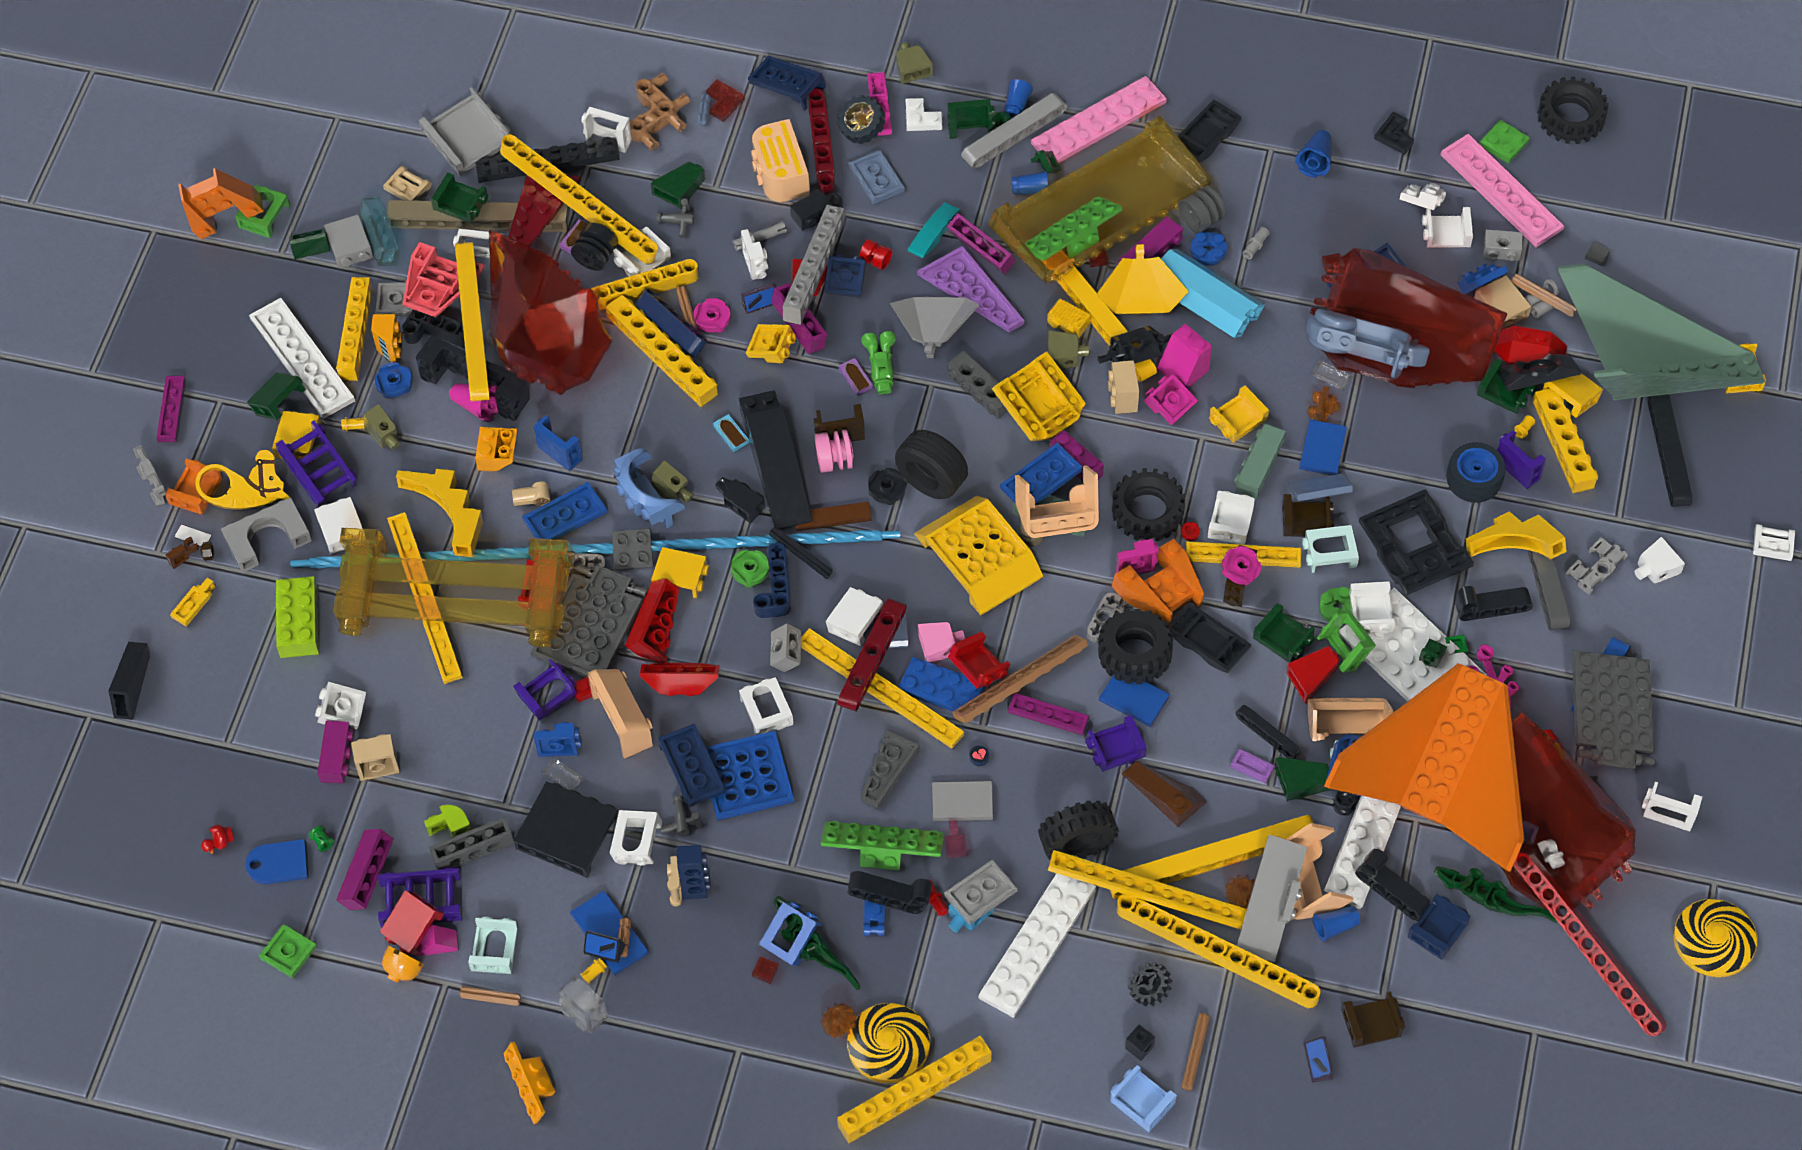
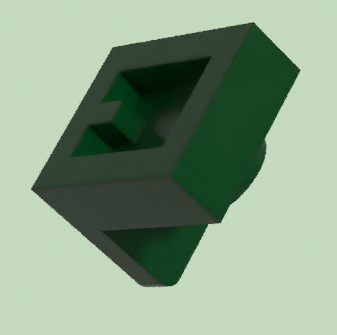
M1038 151L1035 153V157L1031 159L1032 163L1042 162V168L1044 171H1048V174L1057 173L1061 170L1053 151Z
M1429 638L1426 646L1421 650L1419 660L1427 666L1437 668L1447 650V646Z

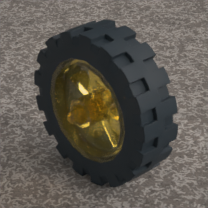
M859 95V97H852L850 101L847 100L845 105L841 106L840 114L837 115L839 120L837 125L848 140L853 143L863 144L865 141L870 142L872 138L875 139L878 136L877 134L882 132V127L885 125L884 117L886 116L883 108L875 99L870 96ZM856 123L855 127L852 129L851 124Z

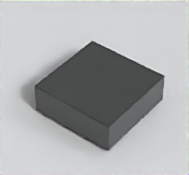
M1593 242L1585 259L1602 266L1610 249Z

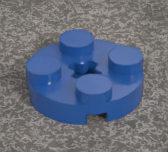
M1213 232L1197 233L1191 243V255L1202 265L1212 266L1218 264V261L1224 259L1227 253V243L1224 240V236ZM1205 247H1212L1211 251H1207V248Z
M400 363L385 364L375 375L376 388L385 398L398 397L411 391L413 381L411 372L408 367L401 366ZM393 377L398 379L396 382H390Z

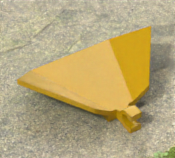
M1144 244L1136 245V259L1122 258L1097 295L1114 314L1170 313L1189 291L1160 257L1144 259Z

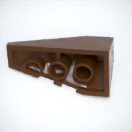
M1138 761L1122 773L1129 782L1177 827L1206 804V800L1193 788Z

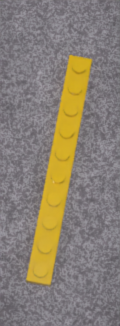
M406 513L389 517L387 520L443 683L447 684L462 678Z
M810 628L801 637L802 649L848 679L856 662L855 658ZM876 673L867 691L869 694L951 749L964 736L963 730Z
M1053 850L1048 871L1240 930L1242 928L1247 910L1245 908Z

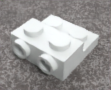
M1434 183L1426 184L1422 190L1421 187L1411 184L1401 192L1399 199L1434 210L1437 206L1441 205V202L1443 203L1446 192Z
M748 229L742 230V250L752 280L763 279L766 277V269H768L766 249L761 247L760 241L755 242L754 236H750Z
M328 682L326 687L320 691L319 699L322 700V704L317 706L315 716L318 717L317 722L325 724V721L349 722L351 728L357 730L366 692Z

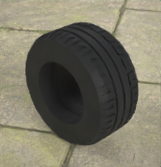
M922 429L910 433L895 453L896 466L905 480L921 493L935 499H946L953 496L968 476V465L961 452L950 441L929 430Z

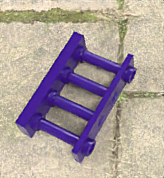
M314 420L311 422V429L313 431L291 444H285L283 440H280L276 443V450L313 503L319 508L324 505L325 495L349 481L352 487H355L357 475L352 468L349 469L324 435L326 432L321 424L317 425ZM318 437L323 446L301 459L294 457V450ZM328 451L333 461L312 474H306L303 470L304 465ZM336 467L340 468L344 474L342 477L322 489L315 487L313 483H315L316 479Z
M446 867L442 870L407 873L387 872L383 875H378L380 887H385L386 910L378 912L381 928L394 909L393 886L405 885L407 891L414 892V884L426 883V901L434 906V883L446 882V905L436 907L444 915L441 920L434 919L432 923L462 921L460 905L454 904V881L461 880L459 868Z

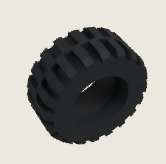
M1130 609L1123 610V613L1120 614L1118 612L1113 615V618H1108L1101 627L1098 646L1100 664L1110 676L1114 675V679L1118 681L1122 679L1128 684H1131V682H1136V684H1142L1143 681L1151 682L1154 677L1157 679L1162 676L1172 661V631L1168 628L1165 620L1161 621L1160 616L1157 614L1152 615V612L1145 610V612L1140 611L1141 609H1135V611H1130ZM1130 639H1139L1149 643L1152 648L1141 654H1132L1122 650L1119 645Z

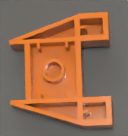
M216 168L213 169V177L191 187L185 188L182 184H179L181 202L190 228L200 239L216 233L213 215L234 205L247 218L263 212L261 195L252 185Z
M1175 539L1159 547L1157 559L1163 570L1143 581L1129 565L1114 575L1111 586L1124 601L1144 612L1148 610L1152 612V615L1157 614L1161 617V621L1165 620L1168 625L1170 624L1173 611L1191 600L1199 608L1205 595L1186 551Z

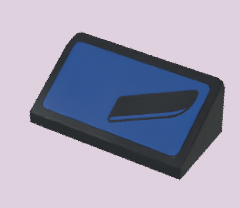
M586 931L583 953L618 963L626 944L618 938Z

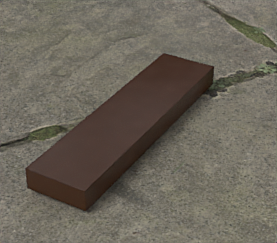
M869 502L810 509L812 522L796 525V531L871 521Z

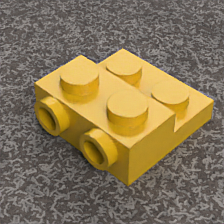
M758 324L747 348L746 355L748 358H764L767 363H783L784 359L790 355L789 347L795 343L796 335L790 325Z

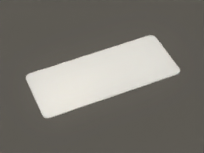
M181 525L175 537L182 540L192 537L193 543L201 546L203 542L209 541L211 535Z

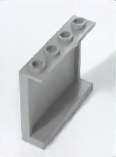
M472 87L470 88L471 96L428 122L425 117L418 120L423 133L459 176L475 167V162L479 161L480 158H489L499 152L502 138L508 134L512 135L507 125L504 127L499 115L493 114L491 106L488 103L485 104L479 92L476 93Z

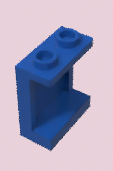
M547 415L535 423L533 427L537 447L570 472L583 460L578 438L573 435L567 442H564L552 432L550 418Z

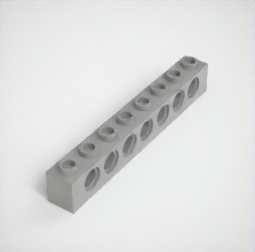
M826 205L783 304V321L801 325L827 265L829 256L844 225V208Z

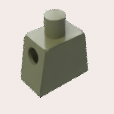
M902 43L900 50L896 52V62L901 84L933 76V64L923 49L918 45L910 47L909 43Z
M1057 331L1048 332V353L1060 369L1076 367L1078 356L1089 357V345H1078V336L1076 334Z
M379 404L363 414L365 430L381 448L388 445L391 450H395L400 446L401 443L397 439V428Z
M664 460L652 474L651 485L657 494L665 499L679 500L681 498L686 503L692 499L694 494L687 489V478Z

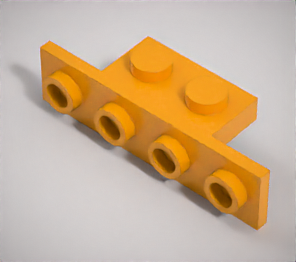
M511 1042L503 1053L504 1059L509 1065L512 1078L518 1086L528 1115L531 1117L533 1124H537L545 1114L539 1098L553 1096L555 1090L541 1057L522 1059L516 1043Z

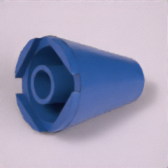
M1325 130L1317 131L1298 152L1295 162L1299 166V171L1306 176H1324L1329 172L1332 146L1330 133Z

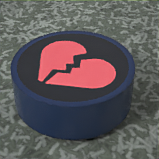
M980 745L973 747L969 753L971 763L975 766L985 765L989 761L988 749Z

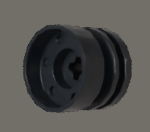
M587 223L570 252L575 261L583 267L600 271L604 269L610 255H612L613 250L617 247L618 239L607 227L598 223Z

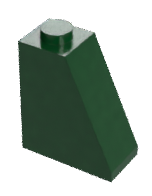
M691 162L683 164L652 181V195L682 209L681 200L685 198L689 201L705 181L704 168Z
M1283 757L1275 759V771L1286 801L1332 790L1324 787L1329 770L1328 764Z

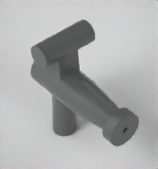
M684 198L681 200L683 207L681 213H657V223L680 224V238L686 237L687 224L694 223V214L689 213L691 208L688 200Z
M676 796L672 799L675 805L676 822L662 825L660 830L662 834L677 830L679 836H686L690 833L688 825H696L697 828H702L704 823L697 812L691 815L692 818H687L683 805L684 797Z

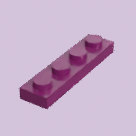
M166 376L156 437L158 442H177L186 382L185 376Z
M1014 693L1008 708V713L1082 736L1089 720V715Z

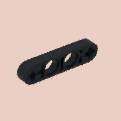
M1242 705L1235 712L1237 718L1285 757L1295 759L1301 753L1300 748L1292 740L1248 706Z

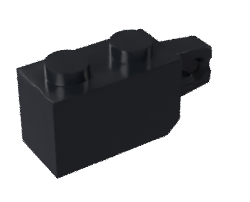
M817 191L790 205V214L803 231L820 221L826 205L837 207L842 203V200L837 192L824 195L823 192Z
M724 477L716 482V489L724 496V505L751 524L765 509L764 497L760 493L752 491L746 483L740 482L737 479L732 482Z

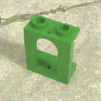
M255 184L254 188L261 195V199L273 203L263 219L254 216L247 218L240 210L236 214L235 219L239 228L270 238L273 234L271 225L283 206L289 208L290 204L287 195L283 192H276L265 186L261 187Z
M1350 610L1334 613L1331 621L1321 629L1322 632L1317 637L1318 640L1327 639L1341 657L1343 662L1339 669L1342 673L1356 671L1376 646ZM1343 623L1348 624L1361 641L1352 651H1350L1339 634L1340 626Z

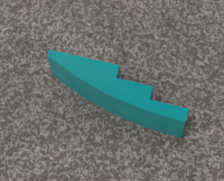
M944 202L919 231L909 246L908 252L924 258L940 243L941 236L948 231L946 226L960 212V209Z

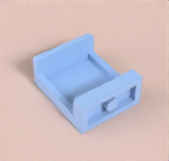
M1137 1065L1134 1069L1130 1068L1125 1073L1124 1080L1120 1084L1116 1083L1110 1091V1102L1146 1131L1150 1132L1176 1103L1177 1095L1171 1090L1168 1093L1145 1076L1141 1072V1067Z

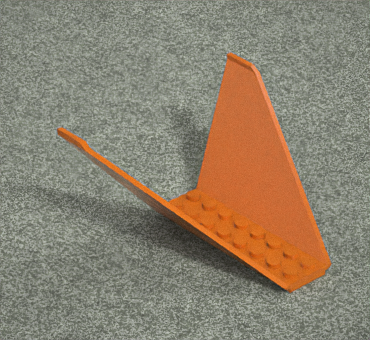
M1458 663L1339 753L1324 787L1396 803L1421 817L1444 825L1510 872L1524 841L1508 685Z

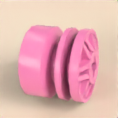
M847 429L842 430L841 439H839L838 431H834V440H830L827 432L815 434L820 473L833 471L834 462H837L840 470H843V461H846L847 469L853 467V447Z

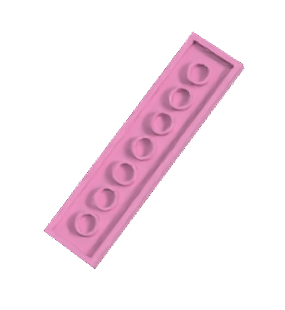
M1144 76L1031 139V144L1037 151H1053L1057 162L1060 163L1166 103L1167 98L1147 76Z
M1469 134L1441 151V156L1519 232H1522V235L1535 247L1563 231L1564 225Z

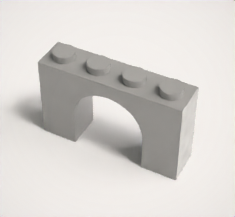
M291 498L281 500L271 507L263 508L253 515L245 516L243 519L221 528L223 537L242 573L259 565L256 554L250 544L254 534L262 528L277 527L282 529L287 534L294 549L312 542L309 531Z

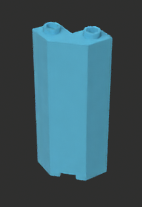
M1170 249L1161 258L1189 291L1179 303L1234 338L1241 337L1249 322L1258 319L1265 306L1264 303L1178 249Z

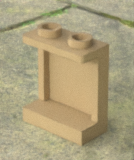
M1507 276L1496 278L1490 284L1480 286L1475 292V303L1481 302L1496 320L1494 327L1497 331L1506 329L1529 317L1531 305Z

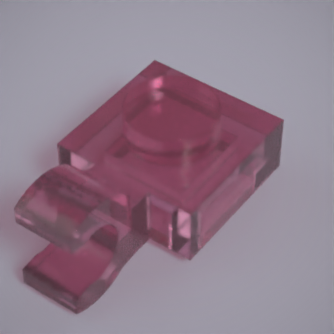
M949 821L950 836H945L946 857L967 856L965 835H958L957 821Z

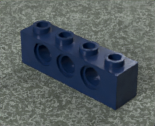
M701 845L677 846V868L683 900L707 898V891H710V878L706 852H702Z

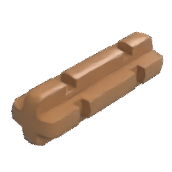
M621 918L618 939L626 944L621 957H627L631 920L629 918Z

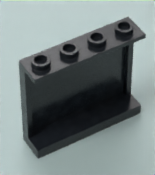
M546 781L514 839L515 848L588 878L591 872L590 865L614 820L618 819V809L611 804L605 805L600 803L593 797L587 798L582 796L576 790H567L558 783Z

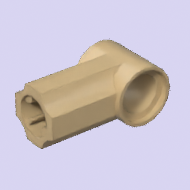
M541 481L534 483L532 487L512 489L514 506L526 504L543 506L551 502L549 484L547 482Z

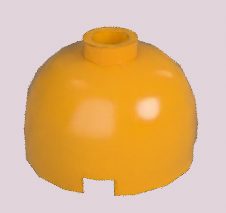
M389 945L382 958L383 969L389 973L387 978L397 983L399 980H413L424 966L422 962Z

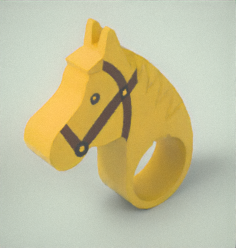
M260 450L255 458L257 466L251 470L248 478H244L219 464L205 466L196 477V489L201 498L223 509H253L266 506L278 499L286 500L290 497L283 491L284 482L276 475L275 458L268 450ZM214 470L222 471L230 478L231 488L227 491L228 494L218 498L208 497L201 490L202 478L205 474Z

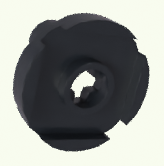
M893 468L877 470L871 474L868 480L869 495L875 501L887 505L895 504L896 501L903 497L906 490L904 477L898 470ZM890 483V488H884L883 484L887 485Z

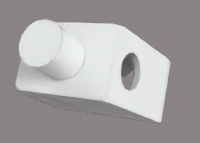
M1661 537L1640 555L1638 561L1639 568L1635 570V575L1639 580L1648 576L1653 583H1658L1681 574L1685 563Z

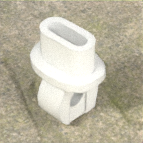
M1548 839L1538 843V847L1544 856L1543 860L1549 862L1552 869L1565 865L1562 858L1563 852H1558L1557 844L1554 840Z

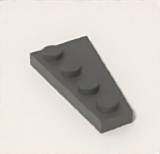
M888 730L885 732L883 744L880 745L878 757L872 766V773L868 777L861 795L863 803L876 809L881 807L920 750L918 744Z

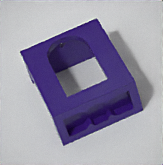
M549 659L552 667L523 687L520 682L513 686L519 698L539 721L577 694L574 688L576 685L570 675L566 677L563 667L559 663L555 664L552 659ZM551 681H563L565 683L564 690L544 706L540 707L533 699L532 695Z

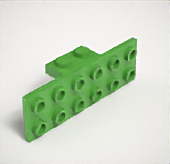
M1095 197L1059 222L1040 232L1037 236L1027 240L1026 243L1020 246V250L1044 261L1067 247L1068 257L1074 259L1100 242L1097 226L1123 210L1122 206L1102 197Z
M831 821L825 822L821 846L861 850L860 867L900 870L901 854L941 857L944 833L936 830L923 831L915 828L902 829L898 827H880L878 825H859L858 823L848 824Z

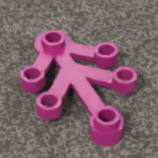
M1481 645L1477 651V659L1483 662L1487 676L1504 683L1512 675V667L1504 665L1497 678L1491 663L1494 650L1489 645ZM1469 666V668L1480 672L1476 666ZM1510 681L1507 684L1510 708V697L1519 689V685L1514 681Z

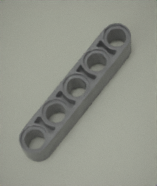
M1529 550V560L1548 629L1569 628L1570 617L1554 558L1550 560L1540 553Z

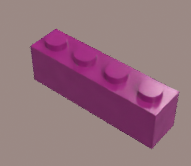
M959 213L946 226L952 235L1004 275L1016 262L1011 253Z
M1169 217L1164 218L1119 258L1118 264L1122 258L1136 259L1135 247L1144 244V259L1162 258L1167 251L1182 242L1183 228Z
M790 283L774 288L771 303L782 318L783 304L792 286ZM809 308L801 325L786 322L787 325H790L796 338L808 354L824 349L827 333Z
M382 829L364 830L336 899L337 902L348 910L366 909L378 880V875L381 873L394 840Z

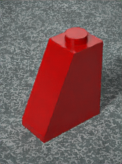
M1330 646L1288 663L1286 673L1305 704L1308 703V699L1316 695L1337 671L1339 657L1335 651L1331 650Z

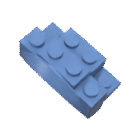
M643 448L636 449L614 460L615 468L613 471L617 479L616 490L620 496L623 495L625 497L628 509H633L635 514L641 516L644 521L649 520L651 525L659 522L663 523L666 528L673 526L672 515L685 509V506L677 499H661L645 474L641 475L639 473V466L652 459L648 451Z

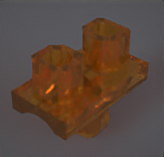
M1324 386L1322 391L1313 392L1312 401L1314 404H1318V406H1309L1307 411L1309 418L1326 422L1328 414L1332 415L1333 412L1340 410L1341 405L1337 402V398L1329 393V386Z

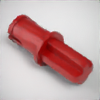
M927 879L932 883L929 904H932L938 916L943 917L949 912V909L942 899L941 892L937 891L931 879Z

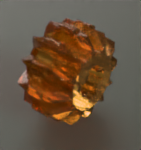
M1239 874L1236 879L1231 877L1229 883L1225 886V897L1229 898L1228 903H1236L1235 906L1239 907L1242 905L1246 909L1255 879L1248 880V875L1241 878Z
M834 1003L832 1008L827 1007V1012L822 1013L823 1019L821 1020L825 1033L831 1035L834 1039L838 1036L843 1039L845 1033L850 1034V1029L855 1028L854 1022L857 1021L852 1008L844 1003L840 1005Z

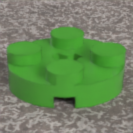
M748 549L738 552L732 559L731 571L733 578L748 588L764 581L769 574V564L765 554L759 550L748 551ZM746 565H754L753 570H747Z
M1332 588L1321 595L1319 612L1324 620L1331 621L1332 615L1338 611H1351L1348 588ZM1335 604H1342V609L1335 608Z

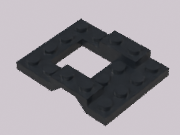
M1426 489L1359 518L1358 522L1376 548L1379 560L1394 583L1400 585L1406 596L1474 565L1466 549L1458 545L1449 533L1444 516ZM1418 515L1427 528V535L1432 543L1404 555L1389 532L1388 527Z

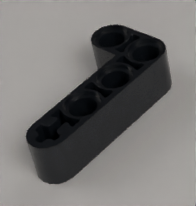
M413 309L402 325L404 339L408 344L418 343L424 333L465 349L463 323L439 314L437 317H433Z
M1465 586L1457 591L1455 605L1461 621L1523 613L1533 608L1529 591L1525 587L1476 594L1473 586Z
M1374 848L1359 865L1355 875L1409 918L1419 920L1430 905L1429 899L1386 867L1387 855L1383 851Z
M853 871L850 873L848 894L855 898L907 913L919 914L930 902L932 883L927 879H916L911 885H907L866 872Z

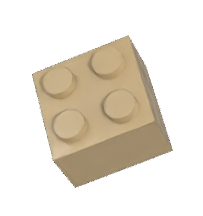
M1134 360L1112 362L1111 370H1108L1109 381H1107L1108 392H1111V407H1114L1115 414L1138 412L1139 387Z
M380 734L374 738H362L351 742L355 766L361 781L400 773L391 734Z

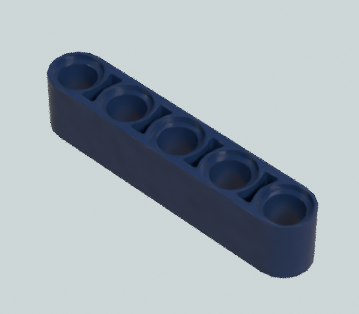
M645 288L635 303L636 306L687 352L698 356L708 340L655 292Z

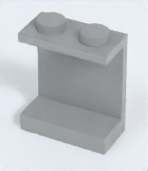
M359 215L324 225L338 269L373 258Z

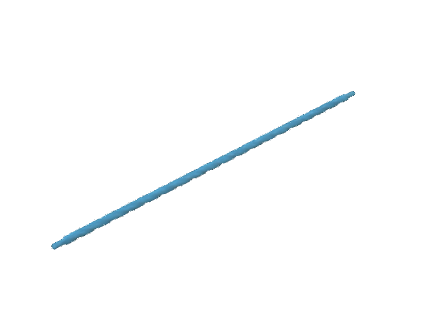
M881 530L787 535L799 545L882 541V539L901 538L900 531ZM770 535L677 539L672 541L655 540L651 541L652 552L661 551L662 547L678 551L686 549L766 547L777 541L770 537ZM613 543L572 544L552 547H512L493 550L475 549L473 557L456 556L453 550L419 553L423 563L499 560L506 558L519 559L552 557L555 554H613ZM399 553L350 555L345 557L327 556L290 561L291 568L310 567V569L403 564Z

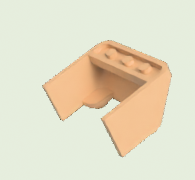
M1087 465L1083 466V484L1076 485L1070 490V501L1035 505V499L1029 493V483L1019 475H1015L1016 506L1024 530L1030 537L1038 538L1092 530L1097 526L1099 521L1098 474Z
M594 669L588 672L592 698L594 700L600 699L620 739L623 758L625 759L652 747L650 732L652 724L649 718H644L627 685L628 679L625 672H620L619 669Z
M1384 698L1308 699L1309 735L1312 741L1324 740L1329 734L1367 733L1391 715L1393 709Z
M1310 823L1286 839L1307 847L1298 882H1301L1300 889H1302L1300 899L1296 900L1294 908H1296L1294 919L1296 920L1312 918L1314 914L1338 910L1354 900L1353 896L1334 892L1322 895L1314 861L1322 854L1321 840L1334 832L1333 827Z

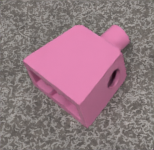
M948 622L918 624V636L925 660L932 664L948 658L953 644L965 639L963 630L952 632Z

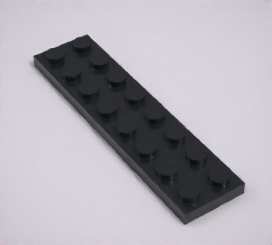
M605 137L595 141L587 140L577 144L569 143L565 146H551L547 149H534L536 153L559 170L620 160L615 137ZM502 155L492 158L483 157L475 162L479 183L527 175Z

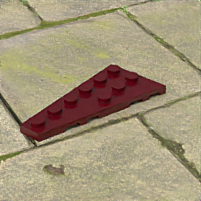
M528 175L525 179L503 251V259L521 262L532 248L533 242L537 237L541 236L542 230L546 225L550 224L563 206V202ZM567 175L577 184H580V176Z

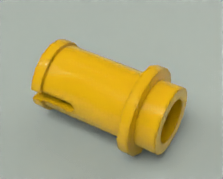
M1526 415L1522 422L1514 427L1516 437L1523 438L1528 435V431L1535 424V419L1532 416Z
M345 417V419H341L342 430L348 432V430L365 429L364 417L351 419Z
M600 958L593 960L594 963L580 974L588 984L601 972L604 973L607 968Z

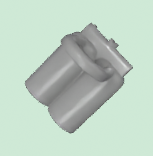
M1551 279L1545 280L1544 287L1542 288L1557 296L1559 290L1556 283ZM1549 284L1554 288V292L1548 286ZM1532 294L1524 297L1531 305L1530 311L1535 318H1539L1555 308Z

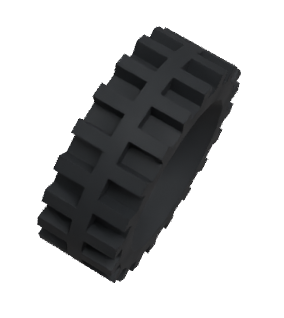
M1571 76L1570 80H1566L1563 77L1559 83L1554 80L1551 87L1546 86L1545 91L1541 95L1537 114H1539L1538 122H1542V130L1547 128V135L1549 137L1553 134L1556 136V141L1564 139L1566 144H1569L1570 141L1580 144V141L1583 139L1585 142H1589L1591 136L1596 138L1598 132L1603 130L1609 103H1606V94L1601 95L1602 89L1600 87L1594 88V82L1591 81L1588 84L1585 82V78H1581V81L1575 80V77ZM1575 103L1587 110L1588 118L1580 122H1571L1561 118L1557 114L1556 108L1561 104Z
M1142 468V473H1137L1134 470L1131 477L1123 476L1122 483L1118 481L1116 484L1112 502L1113 520H1117L1118 529L1124 528L1126 536L1130 533L1133 534L1134 540L1138 541L1139 537L1145 538V540L1155 538L1156 542L1160 541L1162 535L1166 538L1170 537L1171 530L1176 532L1178 524H1181L1183 521L1185 509V494H1182V486L1176 485L1177 479L1175 477L1169 479L1167 472L1164 471L1163 474H1159L1158 469L1155 468L1153 472H1147V468ZM1153 495L1159 497L1165 503L1166 510L1158 518L1143 519L1132 512L1131 503L1136 497Z
M1091 800L1086 801L1085 804L1078 802L1075 803V806H1066L1062 811L1057 810L1054 812V816H1048L1046 822L1041 823V828L1038 829L1039 838L1049 860L1053 850L1087 859V856L1091 854L1096 855L1099 850L1107 849L1106 845L1113 844L1114 838L1118 837L1119 832L1110 806L1105 802L1101 804L1100 801L1092 803Z

